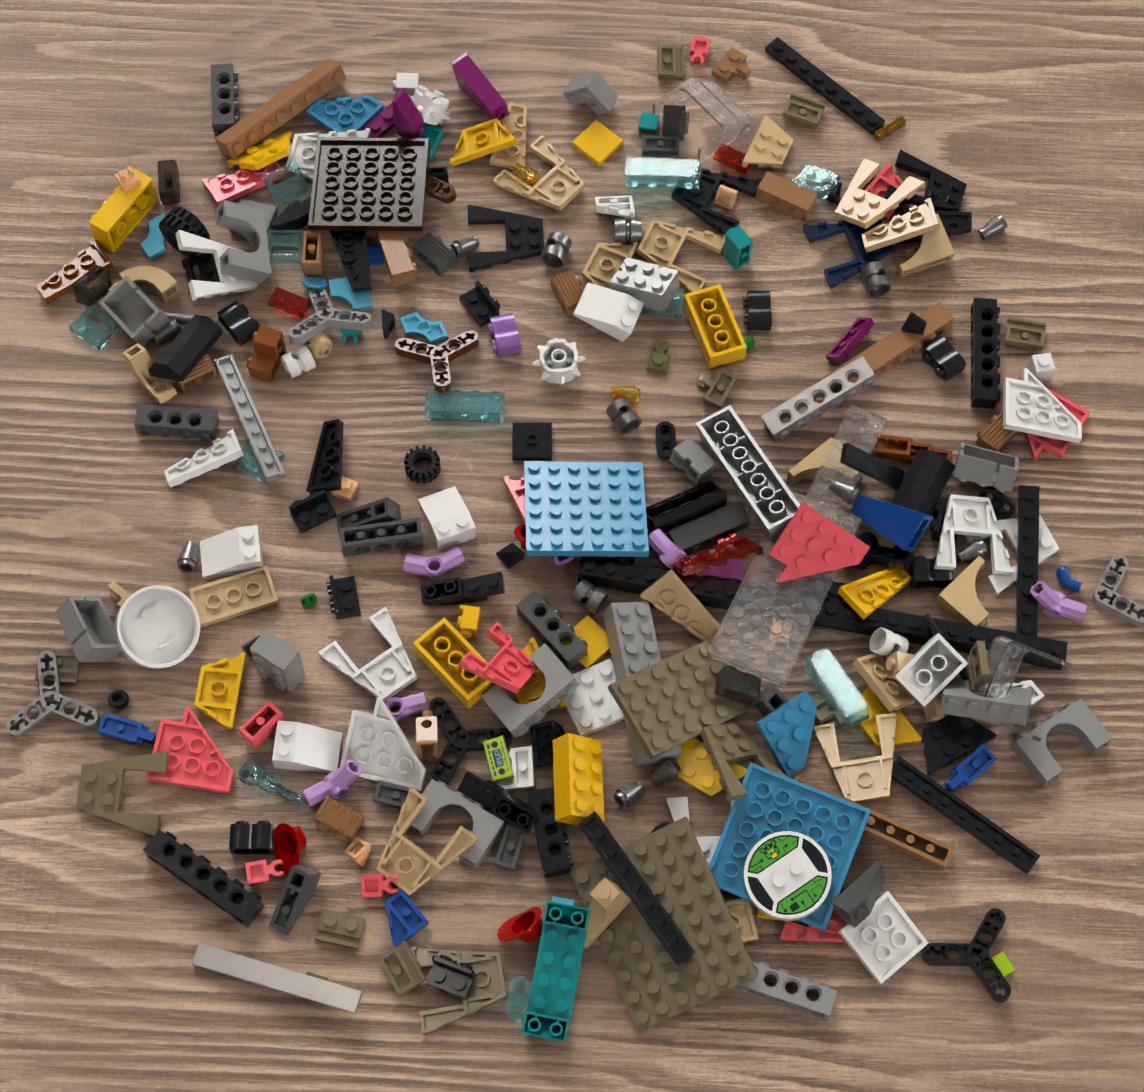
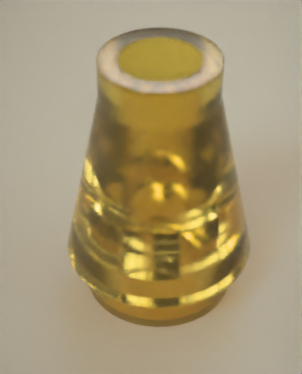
M516 163L512 170V173L532 187L537 183L541 175L537 173L538 170L520 165L519 163Z
M613 386L610 396L615 399L627 398L631 405L638 404L640 389L636 388V386Z

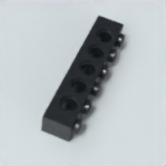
M974 298L971 305V407L994 409L996 402L1000 401L1001 391L997 390L1001 377L1000 373H997V368L1000 367V356H997V351L1000 350V340H997V335L1000 333V323H997V318L1000 316V307H997V299Z
M158 830L143 849L145 855L248 928L264 907L261 901L262 897L254 891L250 893L246 891L244 884L239 880L234 879L232 881L226 877L228 874L220 867L215 869L209 865L211 862L203 855L196 856L193 853L194 850L185 843L181 845L176 842L177 838L170 832L164 833ZM169 850H176V853L173 856H166V853ZM192 861L193 864L190 868H183L185 862ZM203 873L210 874L207 880H200L199 878ZM220 885L227 886L224 892L220 893L216 890ZM237 897L244 898L241 904L236 905L233 903Z

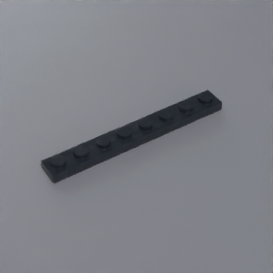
M779 37L765 47L767 54L871 135L884 126L885 120Z
M1019 485L1015 633L1037 637L1038 601L1030 593V590L1038 581L1040 486Z
M900 756L894 761L892 769L893 780L1026 874L1029 873L1040 857L1039 854Z
M594 811L578 824L676 965H680L696 953L598 813Z

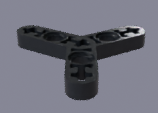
M434 698L429 703V710L433 712V716L437 717L438 726L449 741L431 774L432 779L438 782L436 774L440 775L443 772V766L447 769L444 773L445 779L441 778L440 781L448 785L466 751L485 750L483 744L476 742L477 736L484 735L489 740L491 739L490 735L496 738L503 734L507 738L505 739L507 748L512 743L511 732L506 728L465 730L443 698ZM435 705L442 706L443 717H441L439 710H435ZM446 720H453L455 727L447 729L443 724ZM456 732H458V736L461 739H464V744L457 743ZM448 754H454L457 760L454 763H447L445 757Z
M993 908L987 912L971 943H929L923 948L922 960L926 964L934 966H970L994 1001L1003 1003L1009 999L1011 987L988 954L1006 920L1002 910ZM996 915L999 917L998 921H996L992 929L989 926L991 924L992 918H994ZM982 932H987L991 935L992 939L989 942H984L980 939L979 935ZM929 950H933L934 954H937L935 958H931L928 954ZM942 950H945V951H944V956H943L944 959H941V957H942L941 951H942ZM957 950L960 957L955 960L951 959L948 956V951ZM973 951H974L975 953H978V952L981 953L980 956H979L980 961L978 960V958H977L976 956H975V957H972V956H971ZM990 968L993 970L994 976L986 978L982 974V970ZM997 986L1000 990L1005 989L1004 996L1001 993L996 994Z

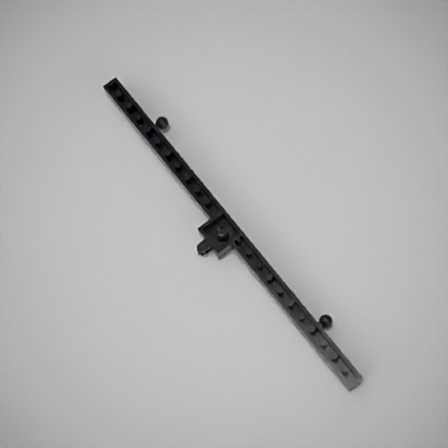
M581 556L577 583L585 579L597 587L641 594L669 570L591 556ZM833 570L820 573L819 579L805 576L802 594L674 572L703 606L872 636L875 630L882 627L907 638L908 643L925 645L933 637V634L922 619L923 616L877 608L863 620L847 602H843V598L837 593L839 588L846 585V583L832 581ZM649 602V606L651 608L657 609L651 602ZM932 618L947 642L957 652L970 654L969 652L977 640L985 641L986 650L989 653L988 662L990 657L1061 670L1066 661L1068 642Z

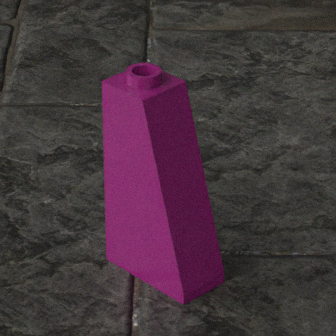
M467 53L451 62L458 86L490 120L497 118L500 121L509 115L504 99Z

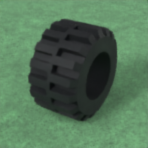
M179 206L174 207L159 222V229L166 241L178 252L188 257H194L198 252L179 250L175 235L178 230L210 240V235L204 224L193 213Z

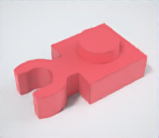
M693 37L690 48L691 66H693L695 61H699L700 67H703L704 58L708 57L711 39Z
M267 859L245 863L248 885L252 886L271 882V875L275 877L285 876L284 871L276 872V867L283 865V861L275 860L271 865H268Z
M384 874L360 875L362 897L385 896V890L391 894L399 891V888L394 889L391 887V881H397V876H391L384 880Z

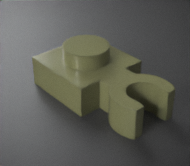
M655 340L654 352L650 351L647 371L666 374L669 354H666L668 342H665V346L660 348L658 347V340Z

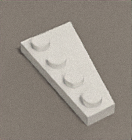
M234 430L228 431V436L222 440L217 438L212 441L213 445L203 450L201 448L197 450L192 458H184L166 469L164 473L170 488L244 456Z

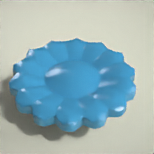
M317 276L305 277L301 281L303 286L310 289H321L328 285L325 279Z

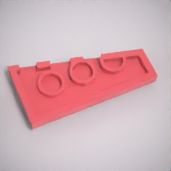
M276 161L257 171L239 169L234 174L225 176L224 173L217 175L218 178L202 179V182L217 206H219L223 200L232 202L285 177V173Z

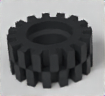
M422 445V449H419V446H415L416 450L414 451L411 448L410 454L407 453L406 458H404L406 475L410 476L411 481L415 479L418 484L420 480H422L423 484H426V480L430 483L433 481L432 478L436 479L438 477L437 473H440V457L437 455L436 450L432 451V447L426 449V445ZM424 459L430 462V466L425 470H419L415 467V463L418 460Z

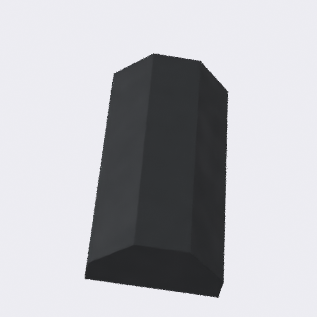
M195 314L149 368L150 376L182 382L223 334L221 327L208 316Z
M919 449L891 503L931 515L955 465L946 457L931 450Z
M710 480L646 507L647 528L651 533L657 529H661L664 532L693 518L704 515L711 510L723 507L727 503L726 491Z

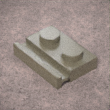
M658 45V79L681 78V80H684V46Z
M791 93L782 117L817 128L826 104Z
M1008 317L1004 344L1043 350L1046 323Z
M977 640L969 652L970 656L966 657L972 692H979L980 687H983L986 680L991 676V668L988 665L989 653L986 650L985 641Z
M38 650V656L41 652L46 650ZM51 651L58 659L60 683L78 684L80 662L75 653ZM46 656V660H43L47 665V670H43V672L54 671V669L51 670L49 668V662L53 661L49 656ZM36 664V681H39L38 664ZM49 675L45 677L44 682H55V678Z
M323 908L315 941L358 950L365 918Z
M403 941L402 944L378 958L400 997L417 987L421 982L426 981L427 977L406 941Z

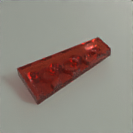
M738 536L728 543H719L710 550H701L692 557L681 558L679 562L673 564L674 572L681 576H687L708 570L709 565L722 566L727 564V560L738 559L740 561L747 559V554L756 553L758 556L764 554L761 545L743 536Z

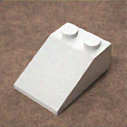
M587 283L573 315L623 342L631 335L644 303L629 294Z
M455 486L418 499L439 551L476 538L475 524Z
M258 525L237 527L200 541L203 579L232 576L263 566Z
M938 633L921 647L894 677L925 707L968 662Z
M278 720L272 756L274 768L323 773L334 772L338 770L343 734L305 723Z

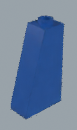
M860 495L855 500L850 511L906 551L914 550L933 519L931 515L865 495Z

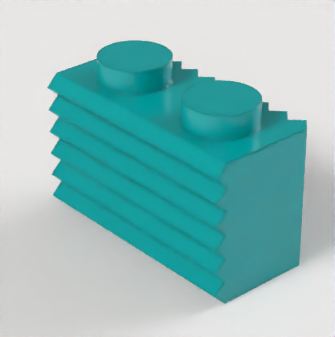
M741 226L730 228L725 233L723 256L728 259L727 261H730L734 269H738L750 261L753 241Z

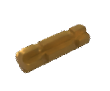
M903 116L897 117L895 120L884 125L882 129L876 130L874 137L878 141L883 140L885 136L887 137L897 131L898 127L902 128L905 126L906 119Z

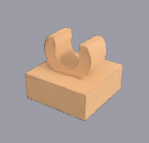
M131 166L114 174L124 192L141 184L139 177Z
M720 185L714 204L731 210L738 191Z
M342 476L341 490L332 491V495L351 502L359 487V483Z

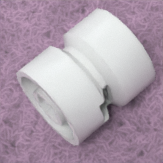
M306 345L295 349V353L288 352L280 356L284 369L290 379L301 375L302 371L308 372L316 368L313 356Z
M880 627L872 634L869 647L872 652L888 658L895 652L907 653L909 643L907 638Z

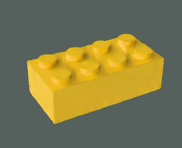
M135 168L133 170L139 177L141 184L126 192L123 191L121 186L116 187L109 199L102 203L101 208L89 220L94 240L98 245L112 253L118 249L158 201L153 178Z
M721 285L684 294L683 308L708 368L712 369L745 359L747 346Z
M445 617L413 642L414 653L468 709L495 685V683L458 666L461 659L469 651L486 664L488 662Z
M571 733L554 739L555 821L579 826L578 824L595 811L605 822L601 741Z

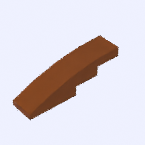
M873 434L870 453L891 460L912 464L919 449L931 450L946 457L950 462L952 459V450L936 449L932 447V444L913 442V438Z

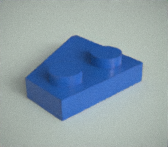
M402 889L384 902L394 947L399 946L403 941L407 942L429 924L428 920Z

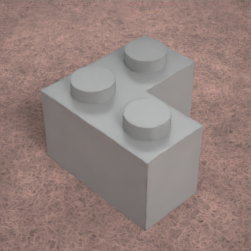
M597 71L572 77L563 92V95L571 104L576 106L587 103L597 115L610 112L618 97V94Z

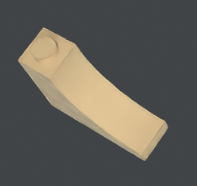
M938 213L936 218L940 229L920 235V245L916 254L905 263L900 264L897 269L899 278L952 260L955 252Z
M831 437L788 471L786 480L793 485L805 478L824 477L858 485L863 479V474L840 463L842 447Z
M980 556L939 594L936 603L958 623L985 627L988 624L986 620L989 613L980 603L975 588L976 576L985 563V560Z
M895 652L886 658L887 678L898 681L894 676L915 654ZM942 690L925 707L922 706L926 723H935L945 717L944 714H941Z
M605 877L590 893L591 903L588 908L590 909L584 945L587 948L591 946L631 902L629 896L617 884Z

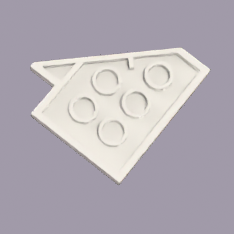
M1024 368L1022 371V380L1007 377L1004 379L1003 429L1080 443L1082 439L1081 422L1027 368Z
M377 697L373 714L353 710L340 767L347 760H353L362 769L359 777L375 781L380 780L409 788L413 787L422 791L426 768L383 699Z

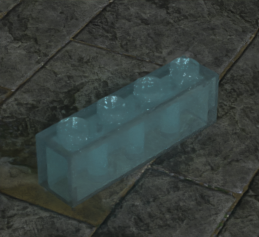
M627 157L624 178L626 186L699 189L703 171L700 159Z
M435 389L427 390L426 420L504 423L505 393L498 391L480 392L478 390L468 392L456 389L446 393H438Z
M823 648L806 656L805 671L809 677H813L817 690L824 693L828 706L834 708L839 722H843L848 729L869 719L868 704L829 648Z

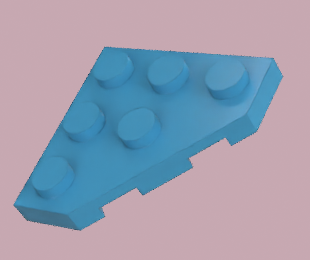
M370 95L355 99L339 97L337 100L330 101L318 99L306 110V114L329 131H336L337 133L347 132L350 129L362 131V127L384 109V105Z
M807 691L797 695L755 723L780 770L787 777L804 768L817 712V708Z

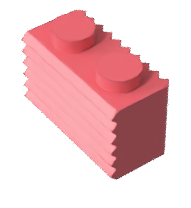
M267 701V704H264L261 710H258L255 715H252V718H249V721H246L245 724H242V727H239L242 739L256 750L276 731L278 720L285 721L282 711L272 702Z

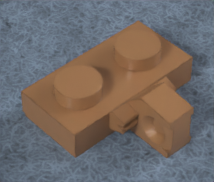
M732 47L713 68L712 76L724 83H727L732 76H738L746 81L750 76V69L744 64L747 55Z

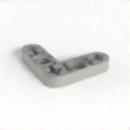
M1115 555L1092 595V601L1098 607L1136 626L1144 625V606L1115 592L1129 566L1126 557ZM1120 562L1121 567L1116 573L1113 570L1115 569L1116 564ZM1106 577H1112V578H1114L1116 584H1114V585H1109V584H1107L1106 581H1105V578H1106ZM1101 593L1105 595L1103 600L1099 599ZM1111 598H1113L1114 600L1110 605L1109 602ZM1117 602H1122V603H1124L1125 606H1126V609H1125V610H1119V609H1117L1115 603H1117ZM1130 607L1133 608L1132 611H1131V613L1128 614V611L1130 610ZM1138 612L1142 614L1140 619L1137 618Z

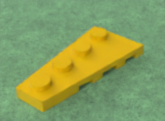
M891 567L843 585L837 593L864 620L908 585L912 577L905 570Z

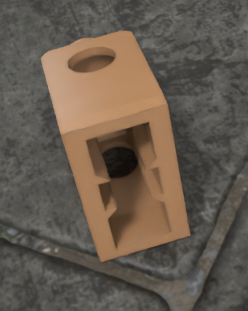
M423 710L421 717L416 718L417 753L422 763H437L439 760L437 717L433 716L431 710Z

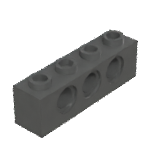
M233 63L211 65L212 126L215 136L222 134L239 122V115H236V112H239V102L236 100V97H239L238 85L235 86V82H238V72L234 71Z
M138 404L134 425L137 434L143 436L160 435L165 438L174 436L182 439L199 438L200 440L207 441L209 439H216L219 418L217 411L214 409Z
M420 517L339 528L343 557L423 546Z
M534 591L516 604L517 615L551 649L568 670L588 655L586 641L582 637L578 638L573 627L569 623L565 624L560 613L556 609H551L543 595L539 596ZM539 613L545 614L543 617L536 616ZM552 627L558 628L556 631L549 630ZM563 641L571 642V644L569 645H563L561 643Z

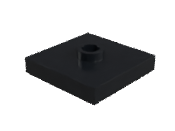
M513 423L512 461H552V423Z

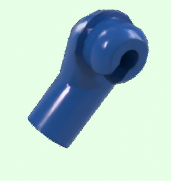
M1060 566L1056 570V576L1060 585L1079 592L1082 582L1071 578L1068 567Z

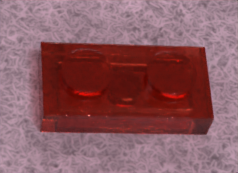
M724 143L720 145L713 157L714 160L744 175L747 174L753 165L741 166L746 154Z
M276 287L268 300L269 306L300 319L304 318L311 306L310 300L279 287Z

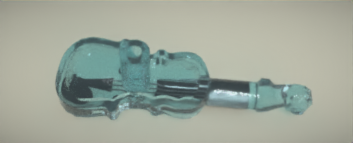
M248 760L240 768L238 775L241 782L249 784V786L257 785L268 794L278 793L290 801L297 802L299 806L306 803L305 797H301L296 792L281 786V777L273 774V772L265 771L264 764L261 765L256 760Z

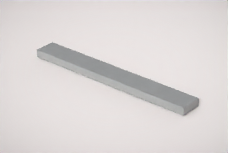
M233 355L214 359V365L266 483L285 478L284 469Z
M199 943L192 961V965L353 1014L357 1013L363 995L362 991L202 943Z

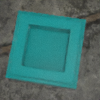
M642 112L638 131L656 134L660 115Z

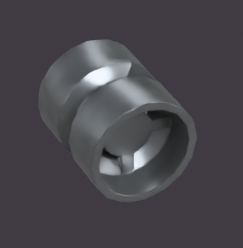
M614 219V242L625 243L629 240L630 243H641V219H630L629 222L625 219Z
M551 232L542 251L541 260L548 266L554 268L562 267L572 245V240L561 232Z
M871 262L861 268L860 272L865 282L868 296L880 297L891 290L889 279L886 276L887 272L882 262Z
M620 398L614 401L606 410L607 415L612 422H615L614 425L621 435L631 433L642 422L627 398Z
M583 579L576 587L571 602L580 607L585 606L588 612L596 616L604 607L609 593L599 587L595 589L594 584Z

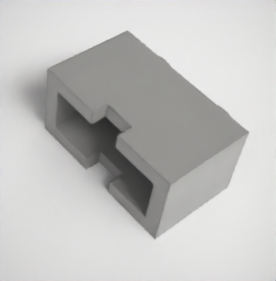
M690 437L673 448L669 461L679 470L683 469L686 472L685 476L696 486L709 478L717 465L714 459Z

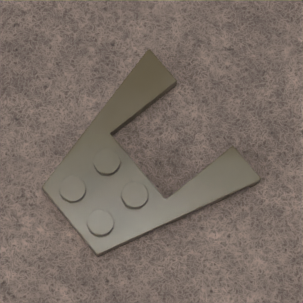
M735 722L703 727L701 730V737L708 754L711 753L714 759L712 763L714 769L718 770L721 776L720 784L722 788H726L728 793L726 797L728 802L743 799L747 795V791L729 766L730 763L752 759L756 765L786 776Z
M164 751L82 765L76 808L154 836L160 829L161 815L120 811L125 771L167 773L170 752Z
M411 947L422 969L432 967L433 956L440 957V955H445L451 958L453 963L460 965L462 962L472 966V970L476 974L467 1000L462 999L463 1004L419 1012L423 1035H427L507 998L500 953Z

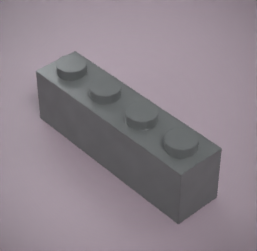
M740 500L734 503L729 502L719 510H711L703 517L693 518L685 525H677L671 528L668 532V538L676 543L688 556L715 544L714 540L719 537L724 538L731 532L738 534L749 529L751 519Z

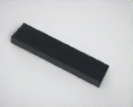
M849 443L843 444L840 463L895 490L899 489L903 481L904 470Z

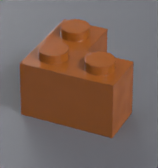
M260 325L258 331H255L252 337L255 348L253 356L248 359L247 368L251 377L272 383L282 362L280 356L286 353L285 342L281 331Z

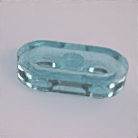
M523 976L515 977L510 982L505 1005L507 1018L514 1022L523 1020L528 1009L531 983ZM522 986L525 990L520 993L517 992L516 988ZM517 1007L520 1009V1012L514 1014L512 1009Z

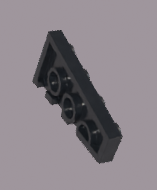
M897 208L896 215L902 216L909 212V208ZM934 210L935 214L938 213L947 236L971 232L972 212ZM920 235L895 243V245L920 241Z
M329 230L352 291L372 290L366 231Z
M339 419L323 423L306 489L310 494L325 490V492L341 490L344 423Z

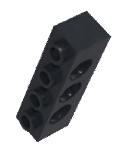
M554 787L528 791L530 807L539 814L534 823V829L544 878L570 874V866H573L571 853L567 854L566 846H569L567 833L562 831V826L565 823L555 821ZM548 808L552 810V813L544 815L541 811ZM552 828L555 829L557 833L554 835H548L545 831L547 829ZM556 848L559 849L561 853L557 856H553L550 854V850Z

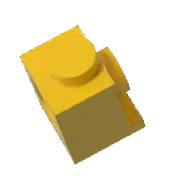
M460 605V616H458L457 628H460V634L466 639L477 638L481 617L480 607Z

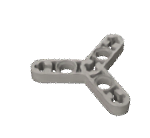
M311 288L309 290V298L314 314L291 328L288 334L291 344L301 345L328 327L360 331L368 330L372 327V318L366 312L333 309L325 288Z
M51 651L41 652L37 659L40 697L9 718L6 722V730L13 736H21L52 713L86 727L95 726L99 722L98 712L90 706L61 695L57 656ZM46 656L53 659V661L49 662V668L51 670L54 669V671L43 672V670H47V665L43 662V660H46ZM49 675L54 676V684L52 686H45V677ZM54 696V700L61 703L60 710L57 711L59 707L55 704L48 706L47 698L51 699ZM68 704L76 706L75 712L71 715L66 714L64 711ZM33 708L38 709L39 716L36 719H29L28 712ZM80 710L88 715L92 712L94 719L86 722L87 719L79 715ZM21 716H24V718L29 722L28 725H26L25 722L21 723L19 725V731H16L15 729L11 730L14 727V722L20 723L23 721V719L20 718Z

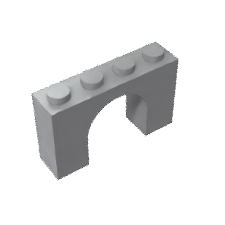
M223 200L215 209L216 226L241 233L250 243L252 252L228 248L220 257L221 274L262 284L272 272L264 210Z
M543 644L529 656L546 679L545 690L539 699L529 704H518L512 701L497 684L481 696L515 738L524 735L533 723L541 721L545 713L550 709L556 708L563 698L573 694L580 685L546 644Z
M955 678L944 689L941 714L1022 726L1027 724L1031 709L1032 689L1011 687L1008 696L988 698L969 692V680Z
M1082 699L1077 702L1070 701L1063 707V711L1060 713L1058 711L1053 712L1047 717L1048 720L1043 724L1041 721L1036 723L1031 728L1032 731L1027 734L1023 732L1014 739L1013 751L1042 788L1059 778L1064 771L1047 749L1046 736L1049 733L1058 730L1072 733L1080 740L1091 756L1106 747L1113 739Z
M431 779L422 793L429 801L408 829L423 838L439 815L447 811L462 812L471 820L473 824L471 833L478 837L479 840L461 854L459 860L478 870L504 829L503 819L485 811V808L480 803L470 802L463 793L459 791L453 792L448 789L449 786L440 780L436 782Z

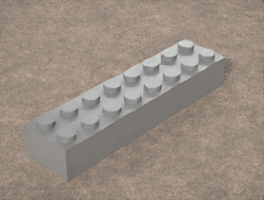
M731 405L696 423L699 436L773 544L777 542L800 504Z
M649 602L610 603L602 614L616 680L618 681L662 660ZM625 718L635 766L662 764L665 759L669 760L670 758L676 761L682 755L681 746L679 745L650 759Z

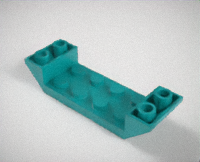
M547 901L528 1007L525 1012L521 1034L566 1042L590 909Z

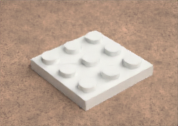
M611 658L572 674L580 685L573 694L567 695L563 699L566 703V710L579 736H587L625 719L624 714L607 688L611 683L617 681Z
M889 891L884 892L876 899L870 915L857 927L854 928L847 923L838 931L878 984H882L928 944V941Z

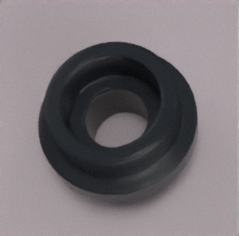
M123 690L113 691L108 698V703L114 710L125 709L130 701L128 694ZM117 699H123L121 703H116Z

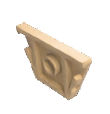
M765 115L741 166L747 167L748 164H758V168L771 167L781 169L792 146L793 139Z
M614 242L612 244L597 243L582 271V277L588 283L611 289L610 281L616 272L619 271L626 257L633 259L639 243L633 242V245H622L621 242Z

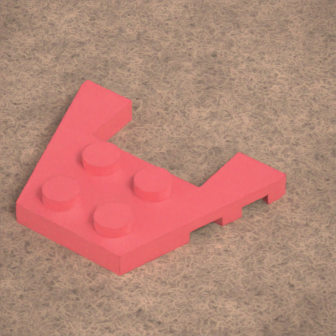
M496 622L485 636L501 647L499 652L486 664L469 651L461 659L458 666L517 694L538 668L522 649L518 651L512 644L513 639L509 634L505 635L501 631L502 626L500 623Z
M842 885V888H841V891H840L839 895H840L845 889H847V888H845L843 885ZM833 909L825 932L812 926L805 927L791 921H786L779 940L846 943L838 931L847 923L838 918Z

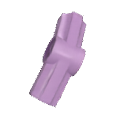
M661 529L653 531L648 536V543L660 555L659 558L670 569L674 568L680 573L698 575L700 567L686 556V553L676 543L672 542Z
M457 546L438 557L427 558L407 553L403 571L427 576L432 581H438L443 578L445 573L464 564L466 561ZM432 567H438V568H439V569L436 570V571L430 570Z
M1037 581L1031 587L1030 593L1044 606V614L1050 617L1063 616L1082 622L1087 608L1086 604L1067 599L1063 593L1053 591L1044 581Z
M424 692L403 698L393 697L386 702L389 710L394 706L401 708L397 713L391 712L397 723L406 716L428 710Z
M347 760L338 770L326 775L321 782L304 790L303 794L309 806L313 808L323 803L326 796L337 799L345 795L349 791L348 786L360 775L362 770L360 765L353 760Z

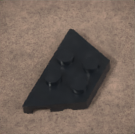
M948 715L922 730V739L925 747L924 755L927 763V774L930 775L967 755L981 743L986 744L994 740L997 735L971 718Z

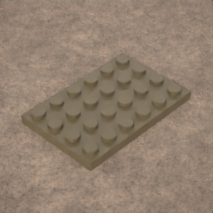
M707 640L613 682L607 687L650 759L700 736L703 727L725 724L749 711L748 706Z

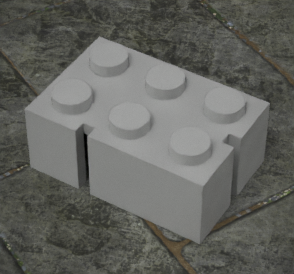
M626 257L619 271L616 272L610 281L612 290L629 294L644 303L643 307L661 312L666 310L680 288L678 270L667 267L660 269L659 265Z
M125 276L99 302L126 333L142 346L155 335L153 333L155 330L158 332L170 320L128 276Z
M961 442L955 461L953 477L962 482H976L981 487L992 485L1000 492H1012L1019 470V457Z
M68 597L55 611L70 644H74L72 648L79 662H111L122 651L116 640L115 627L101 598L86 597L84 599L83 597Z
M265 629L250 647L257 675L263 680L269 679L274 681L273 685L280 691L286 690L291 693L305 675L299 651Z

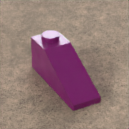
M401 88L392 101L396 134L403 138H422L425 133L424 120L406 90Z

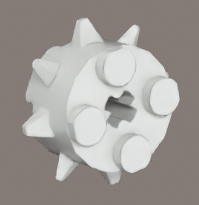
M419 85L413 96L409 95L425 123L431 125L439 123L441 125L443 119L450 120L448 116L450 113L447 111L450 101L443 98V93L436 90L430 92L427 88Z
M554 338L548 341L545 346L538 345L537 349L540 352V359L532 362V365L540 366L542 380L548 383L564 384L565 382L572 381L575 376L579 377L581 375L578 370V363L585 360V357L578 356L575 342L567 343L565 339Z

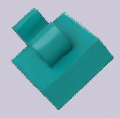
M340 328V333H346L343 336V343H347L348 336H352L354 338L353 344H357L358 336L356 334H362V331Z

